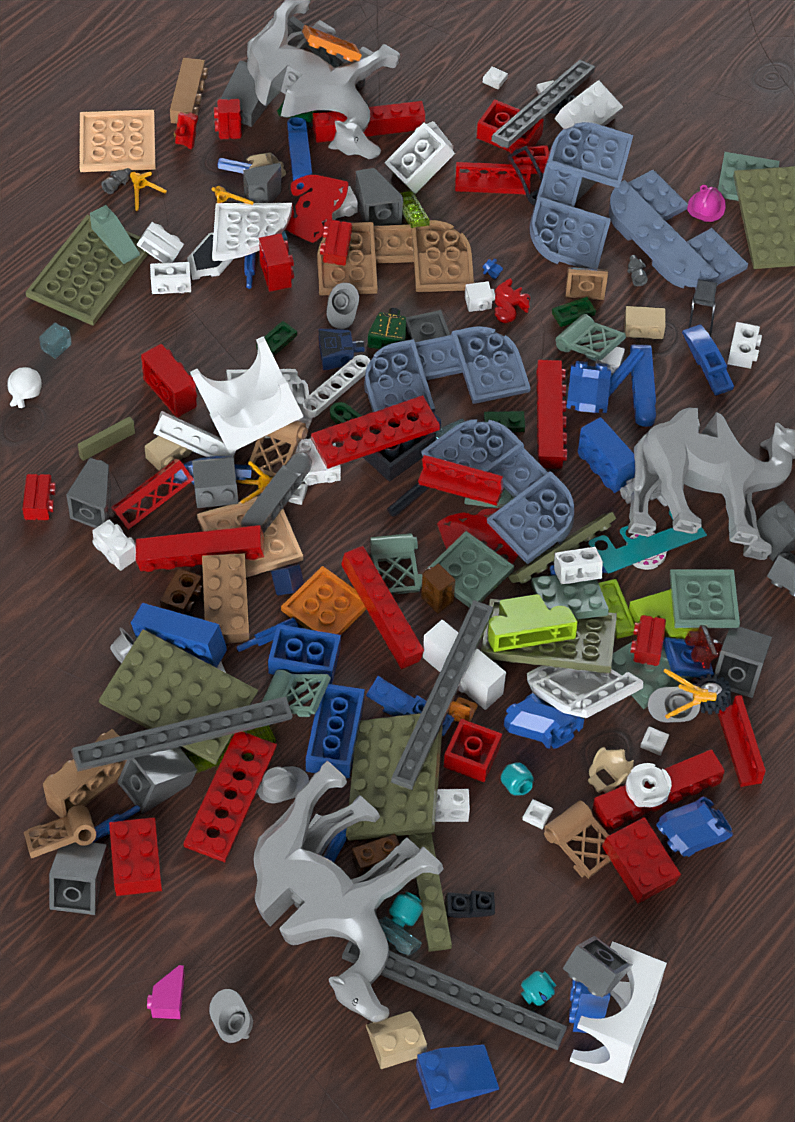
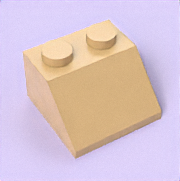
M411 1011L366 1025L381 1069L416 1059L418 1054L426 1052L427 1043L422 1029Z

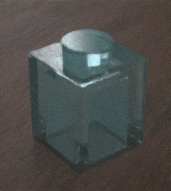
M54 323L39 336L41 350L55 359L72 345L69 330L57 323Z

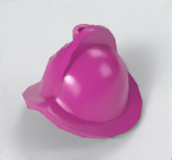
M702 185L700 191L689 199L687 210L692 217L704 222H713L724 215L726 208L725 200L716 188L712 186L708 188L706 185Z

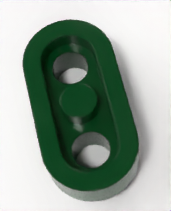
M343 402L334 403L330 407V418L337 424L362 416Z

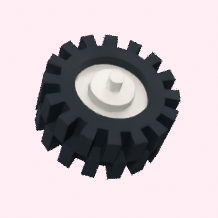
M708 674L707 678L701 676L700 680L696 679L693 685L702 689H708V692L717 693L716 701L707 700V702H701L700 708L702 713L708 711V714H712V711H715L718 714L720 709L725 711L726 707L730 706L731 686L728 680L725 681L724 677L721 676L718 679V675L714 674V677H711V674Z

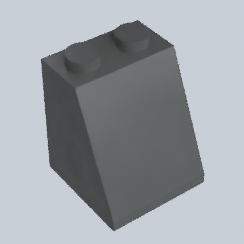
M240 60L221 99H239L241 124L252 127L267 106L263 105L257 98L255 80L247 68V63Z
M375 168L357 170L355 197L362 221L373 222L374 226L401 225L402 195Z
M89 458L66 494L70 519L94 528L110 520L112 488L109 464L102 460Z
M742 627L729 628L714 674L718 675V679L722 676L725 678V681L728 680L732 692L753 698L772 637Z
M177 747L128 759L118 779V784L132 802L140 807V812L144 814L190 785L197 769L181 748Z
M74 842L58 848L49 873L50 910L95 915L107 861L106 844L91 843L83 846Z

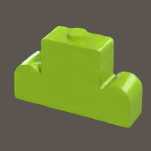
M671 589L630 602L629 611L634 623H639L642 615L666 620L664 638L695 640L705 636L703 628H674Z
M538 594L505 599L500 601L499 616H493L489 620L488 642L493 651L498 652L576 639L577 620L572 611L565 606H555L548 610Z

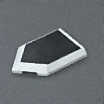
M209 233L187 257L190 263L192 280L211 275V277L219 276L233 260L213 261L214 233Z

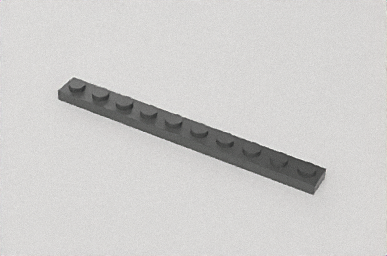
M578 60L492 135L491 141L501 147L509 148L594 73L595 66Z
M473 600L393 773L391 783L413 790L493 614L494 607Z
M285 696L74 747L71 752L77 772L291 720L293 716Z
M349 940L342 954V959L355 964L359 958L360 949ZM389 951L386 966L380 974L555 1050L559 1049L567 1030V1026L391 951Z

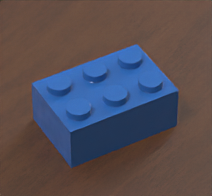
M601 417L581 428L578 446L580 458L585 460L590 465L591 470L600 476L607 488L616 493L621 487L627 485L626 482L635 478L634 453Z
M277 624L268 659L269 674L274 675L277 670H285L291 674H328L331 678L329 684H333L341 650V635Z

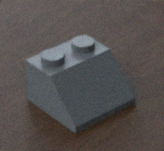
M276 163L244 169V197L254 203H273L281 193V164Z
M234 457L192 461L197 508L238 504Z
M782 501L768 509L756 521L760 537L772 546V553L768 557L773 562L777 559L778 555L795 550V513Z
M786 552L778 555L767 577L771 579V583L780 588L784 586L789 589V593L794 597L795 555Z
M593 936L576 946L563 969L568 972L571 979L581 982L588 987L587 989L591 994L603 998L615 988L633 964L596 936Z

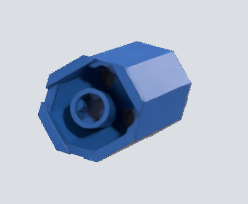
M576 361L575 365H571L567 408L571 409V405H573L577 411L599 413V409H602L603 413H607L611 369H608L607 364L596 363L595 366H588V362Z
M534 693L528 695L524 701L509 706L506 710L508 714L504 720V727L509 733L541 741L546 748L552 746L553 749H557L571 741L575 737L573 732L576 729L579 732L584 724L583 717L563 713L554 706L546 704L543 699L537 697Z
M703 796L696 802L666 812L659 818L660 821L656 823V826L661 833L667 835L669 838L667 843L674 852L679 851L682 856L690 857L695 852L726 841L733 835V832H731L732 828L721 811L711 808L714 805L711 800Z

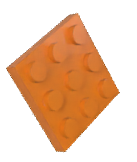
M304 25L302 33L310 46L317 49L321 46L332 55L339 53L345 60L350 62L354 60L360 61L362 54L355 44Z
M324 566L281 606L283 613L290 618L293 617L305 629L341 635L366 610L356 590Z

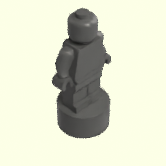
M125 168L124 170L111 172L112 177L106 178L101 184L103 190L108 194H112L118 189L120 184L124 183L125 186L129 180L128 175L131 173V169Z
M631 255L627 272L628 274L632 273L631 278L635 286H643L648 281L646 272L642 270L643 266L646 267L641 259L638 260L636 255Z

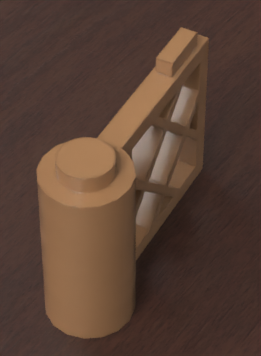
M296 420L266 435L272 439L274 444L267 449H264L262 445L265 436L257 439L250 461L255 464L257 458L263 455L267 464L259 469L268 476L274 477L276 473H274L272 466L280 461L282 465L287 464L295 454L298 443L307 436L308 429L306 424ZM285 443L291 444L289 452L282 456L279 446ZM276 449L279 458L270 462L266 453Z
M579 800L545 826L544 835L550 843L558 844L576 864L573 868L581 877L586 876L589 879L611 862L608 855L600 854V846L609 834L595 820L591 810L584 802ZM591 825L598 832L597 839L585 837L586 829ZM572 840L581 841V852L573 851L567 844ZM585 842L597 843V853L584 852ZM584 857L596 858V866L589 870L584 864Z
M75 805L70 808L67 816L44 825L32 827L25 831L24 835L31 858L74 842L83 846L89 845L95 840L96 831L88 808L84 805Z

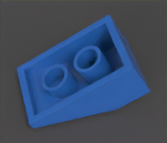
M485 1045L439 1048L417 1055L416 1066L430 1109L499 1090Z

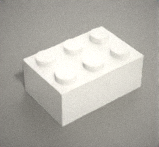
M598 80L565 105L555 117V120L563 129L582 122L605 126L618 115L623 106Z
M423 123L388 158L385 164L416 194L455 153L430 127Z

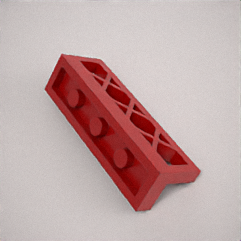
M456 162L455 191L526 194L512 164ZM517 165L520 172H527V175L522 176L530 194L531 165ZM460 169H468L470 172L460 173ZM487 170L488 173L482 174L479 171ZM499 171H506L507 173H506V174H499L498 172H499Z
M423 456V470L418 480L419 485L495 506L498 505L504 489L503 476L431 456Z
M175 458L110 509L129 530L194 479L182 462ZM181 470L187 479L181 484L173 483L174 474ZM161 484L169 485L168 493L165 496L157 495L158 486ZM145 496L153 497L152 506L148 509L140 508L141 499ZM128 509H135V518L128 523L122 514Z
M742 695L735 696L733 705H730L728 708L726 707L725 711L719 710L718 717L740 787L762 784L766 770Z

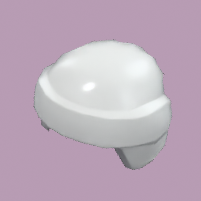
M22 367L11 373L8 378V390L13 395L10 403L11 406L18 405L19 408L25 407L24 399L33 398L40 394L42 382L37 371L28 367Z

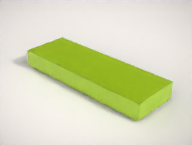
M613 579L598 583L608 606V612L617 613L616 639L633 635L635 623L617 580Z

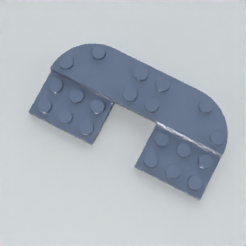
M589 122L576 123L574 126L564 129L558 134L549 152L530 220L532 242L539 253L546 259L556 264L560 261L579 268L598 269L611 219L575 208L576 198L582 177L619 188L633 135Z
M654 170L628 183L623 180L619 188H614L609 204V217L612 224L628 241L631 239L635 241L653 260L652 266L670 283L680 288H684V285L695 287L696 290L698 279L716 282L719 285L747 269L748 263L712 228L686 242L666 222V220L687 210L688 204Z
M470 327L452 331L449 336L415 342L412 339L387 345L374 354V357L367 365L364 380L365 393L368 394L373 412L422 395L432 412H435L426 380L459 373L464 375L473 404L528 393L531 388L516 345L506 335L502 336L496 333L495 329L488 327Z
M477 419L469 420L455 426L421 451L422 456L427 455L503 476L504 488L514 499L488 517L487 523L527 564L556 542L559 544L563 542L569 535L574 523V503L569 490L551 471L547 472L524 449V444L504 425L492 420L488 422H477Z

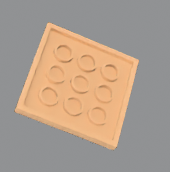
M154 110L80 112V172L124 170L125 168H130L131 170L156 169Z
M254 497L244 504L240 501L238 504L227 505L197 514L202 531L241 527L243 517L258 497ZM284 509L280 511L264 533L265 557L256 560H245L246 577L303 561V554Z

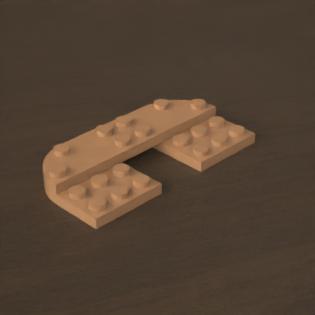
M425 220L428 224L427 226L414 228L411 225L374 226L373 222L351 223L352 235L345 266L336 265L335 263H324L323 255H320L321 243H325L326 238H323L320 243L317 262L319 295H330L332 289L337 284L343 282L355 286L358 294H377L376 263L414 262L416 292L465 291L466 284L474 283L471 247L463 233L460 234L454 229L453 225L442 221Z

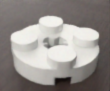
M643 763L631 770L626 780V791L636 806L655 807L666 802L668 799L671 779L663 768L660 770L654 764ZM648 781L649 784H654V787L652 789L645 788V782Z

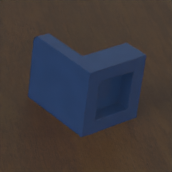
M300 564L285 566L271 571L277 595L295 593L304 584Z

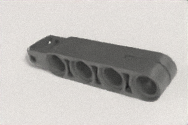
M302 451L296 452L287 464L279 469L243 517L241 527L260 525L263 534L310 472L312 467L310 455Z

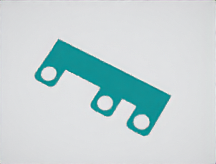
M628 526L620 529V534L628 545L615 549L609 538L605 535L591 539L589 545L590 547H595V542L598 540L607 542L608 548L606 550L600 551L597 549L603 561L602 565L609 574L705 537L707 534L702 527L697 530V533L693 534L670 528L649 537L639 535L637 538L631 539L626 536Z

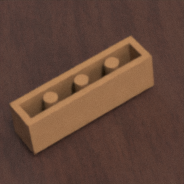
M183 58L170 108L171 123L177 124L180 112L185 114L190 112L198 115L199 109L197 106L201 105V92H204L205 89L204 79L208 77V68H205V60Z

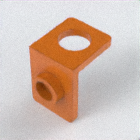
M458 697L456 702H452L449 708V715L454 717V720L460 722L461 719L470 722L478 705Z

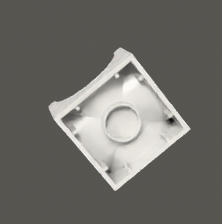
M264 337L256 339L258 354L254 364L248 371L235 379L214 381L203 376L198 369L190 372L229 453L303 417Z
M612 941L610 948L633 964L627 972L629 982L620 981L610 992V995L618 1002L622 1011L602 1019L581 1016L577 1028L594 1036L604 1046L593 1051L573 1050L570 1062L623 1083L656 1002L667 963Z

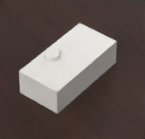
M443 620L424 635L423 658L439 672H441L458 635V632ZM476 649L458 690L466 693L486 710L503 695L506 672L479 649Z

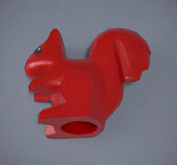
M511 278L501 283L494 291L495 303L498 306L495 308L494 314L497 320L502 323H510L515 320V306L520 307L526 313H528V308H530V295L527 293L521 294L522 287L513 290Z

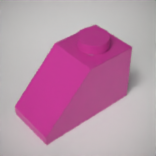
M179 965L153 986L152 995L148 994L147 1009H151L152 1018H181L185 978L184 966Z

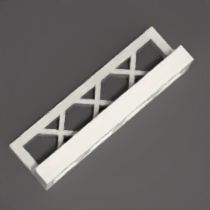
M161 411L159 421L153 432L154 434L205 457L234 456L236 450L229 453L222 438Z

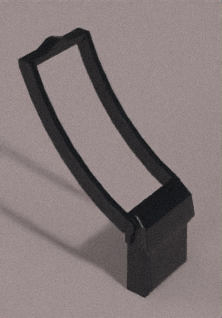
M524 146L508 155V159L522 182L526 197L532 205H535L539 189L529 194L524 178L511 158L525 150L542 181L543 175L528 148Z
M698 279L696 291L692 298L688 329L691 328L694 303L712 307L710 337L715 313L716 282Z

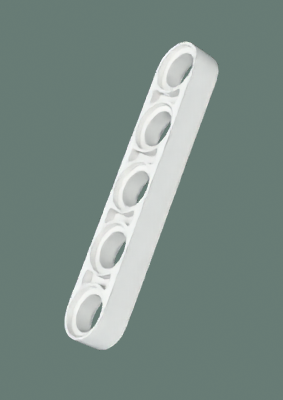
M357 355L303 401L302 414L309 418L318 416L365 375L370 359L365 355ZM362 362L366 367H359L356 363ZM351 373L354 375V377L347 378L344 376V374ZM337 383L341 388H333L331 384ZM320 394H325V395H327L329 398H328V399H321V398L319 397V395H320ZM313 405L316 407V409L309 410L306 408V406Z

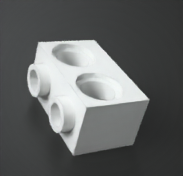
M736 322L727 364L751 369L752 361H757L759 352L755 347L760 346L762 335H758L759 326Z
M596 547L557 552L554 558V570L561 585L601 579L603 561Z
M438 789L435 822H468L470 811L469 789Z

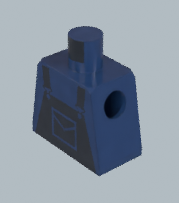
M318 329L323 371L343 367L354 358V353L365 351L364 340L352 341L351 331Z

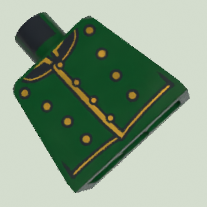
M390 308L388 313H378L368 332L367 347L381 349L387 345L405 341L406 317L400 315L399 309Z

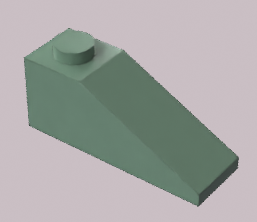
M107 205L90 213L92 230L123 264L140 256L139 251L119 219Z

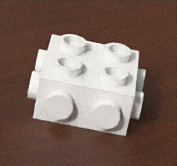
M302 439L298 443L295 453L306 452L310 455L312 462L311 470L302 483L314 485L317 483L340 481V465L327 469L312 440Z

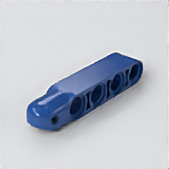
M292 117L287 121L293 181L306 175H312L306 120L299 117ZM303 183L297 185V189L304 187Z
M631 345L630 354L636 347L645 353L644 357L631 371L635 422L640 426L648 427L652 426L656 419L651 345Z

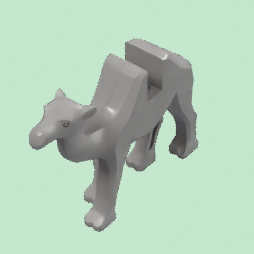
M284 0L281 6L275 10L273 18L247 45V68L255 80L257 98L263 105L267 106L280 92L286 94L281 112L283 117H291L316 110L343 113L347 116V120L345 122L335 121L336 134L328 148L339 149L346 155L358 154L367 159L378 157L381 149L363 133L369 124L370 110L356 90L355 85L358 81L365 79L382 66L395 68L399 63L400 54L385 44L375 52L362 47L359 50L362 54L360 61H346L339 67H333L314 53L303 50L309 46V42L305 39L302 31L291 33L288 36V20L295 13L305 14L309 10L310 0ZM321 20L312 26V28L332 36L336 34L334 28Z
M698 408L683 409L670 421L654 426L634 446L635 479L634 491L631 494L629 533L651 536L652 532L656 530V522L648 514V501L650 495L660 484L661 494L667 502L673 517V529L691 534L697 533V530L701 528V519L689 510L683 492L685 484L702 491L722 493L726 500V510L729 516L730 541L744 545L743 556L759 560L767 559L768 555L772 553V546L760 537L755 510L751 502L752 493L778 487L787 479L792 469V459H795V430L784 428L780 423H775L772 436L760 443V446L768 450L769 462H762L743 449L724 417L717 412L709 421L702 434L698 432Z
M326 761L321 766L320 771L315 773L306 786L297 793L294 803L258 838L254 852V867L258 880L255 902L259 913L269 926L294 903L298 910L279 928L283 938L290 945H299L330 936L345 938L356 944L360 949V955L356 963L339 977H330L329 982L334 989L337 1000L342 1005L377 1023L388 1018L389 1009L380 1004L371 985L386 966L389 957V945L377 919L376 909L384 899L397 893L413 878L422 873L439 875L444 868L442 863L424 847L419 849L407 837L384 860L374 865L364 875L352 880L335 863L323 857L322 854L325 848L339 832L359 821L376 822L380 818L378 811L359 795L353 801V804L332 814L320 817L309 828L312 811L318 799L329 788H342L347 783L345 776L329 761Z

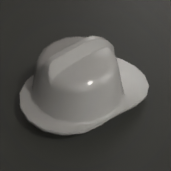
M344 282L337 284L328 297L327 318L330 324L337 329L348 328L355 319L359 294L352 284Z
M120 627L121 634L111 645L110 649L117 660L122 663L133 646L134 641Z
M663 687L651 694L648 700V709L653 718L658 721L685 722L696 717L700 711L701 704L692 706L666 719V714L693 701V693L679 687Z
M274 767L264 774L257 793L267 803H279L296 798L297 793L309 782V777L305 771L298 767Z
M231 989L217 992L212 998L209 1012L219 1036L228 1043L248 1039L250 1037L249 1033L253 1028V1018L241 996Z

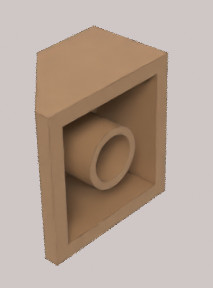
M568 267L566 297H588V299L604 300L608 271L604 269Z

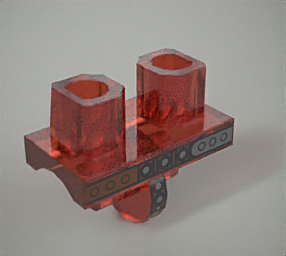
M700 625L697 631H689L685 637L687 645L695 646L691 652L693 662H701L703 669H709L711 661L720 655L719 652L723 647L721 641L713 640L705 625Z

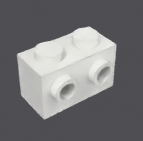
M189 262L150 264L152 294L191 292Z
M107 520L92 530L94 546L120 571L136 561V543L132 538H127L124 535L123 530L118 524L114 525L110 520Z

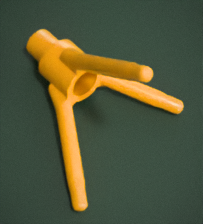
M151 172L144 174L130 173V178L134 183L136 211H139V189L149 186L160 192L167 193V190L145 179V177L152 175Z
M221 186L212 187V191L215 192L217 197V203L233 198L247 204H254L249 199L227 192Z
M249 461L248 464L260 475L258 480H236V483L258 485L259 489L241 500L242 504L262 493L272 480V477L261 471L252 461Z
M664 669V673L682 683L678 686L680 689L693 693V701L666 714V719L692 706L701 704V702H707V700L716 701V692H708V689L697 687L668 669Z

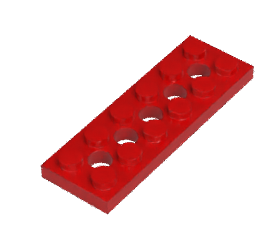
M422 395L311 433V440L326 468L329 469L440 430V424ZM409 417H416L418 420H416V421H411V420H408V418H409ZM391 423H397L399 427L393 428L389 425ZM374 429H377V430L380 431V433H379V434H374V433H371L370 431H371V430H374ZM360 436L362 439L356 441L353 440L352 437ZM336 442H340L343 444V446L336 447L333 446V444Z
M243 731L234 733L186 836L183 847L224 863L226 862L261 785L263 776L275 754L277 744ZM246 753H251L254 759L252 761H244L242 756ZM236 772H243L246 777L243 780H236L233 775ZM228 791H234L237 797L227 799L224 795ZM219 810H225L228 812V816L220 819L216 816V813ZM211 829H216L220 834L216 838H210L207 832Z

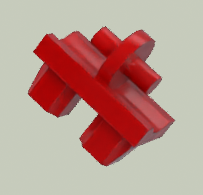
M182 112L178 114L177 129L174 131L176 144L185 145L189 149L194 147L198 115L190 112L188 114Z

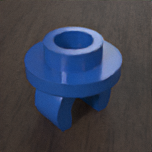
M489 259L482 267L484 269L483 274L489 273L493 279L500 275L503 268L495 264L497 259H493V261Z

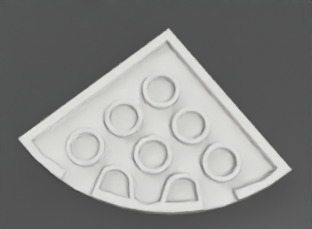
M216 203L212 251L213 261H226L259 251L260 237L282 234L291 217L292 203H254L253 205L247 203Z

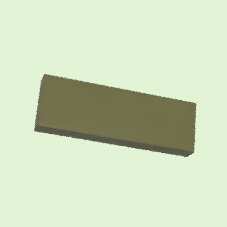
M127 417L78 443L79 457L84 461L135 434L132 418Z

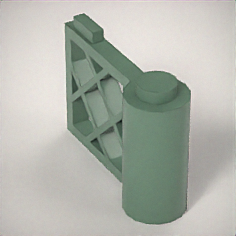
M582 314L556 337V346L560 351L570 352L574 350L585 354L586 358L596 361L606 357L626 336L625 333L595 323L590 316ZM596 330L602 332L600 334L592 335ZM616 337L613 340L606 341V338ZM604 339V342L592 344V341ZM590 342L589 345L580 346L582 343ZM604 348L600 353L594 351L595 349Z
M412 533L370 537L371 556L379 574L383 575V581L387 578L394 583L393 587L389 589L390 593L394 595L420 592L422 574L417 572L414 549H418L417 537H413ZM410 558L411 565L407 570L398 564L401 559ZM387 561L391 564V567L385 572L379 568L378 562ZM395 567L404 573L398 580L389 575ZM408 576L414 580L415 586L406 587L401 582Z
M277 670L262 702L285 696L288 702L296 698L297 701L289 706L291 713L297 714L299 717H310L311 714H316L331 678L328 674H291L285 670ZM297 682H304L303 685L294 690ZM317 682H321L318 687H316L313 690L311 689V686H313ZM308 689L309 693L299 699L298 695ZM313 698L311 706H303V704Z

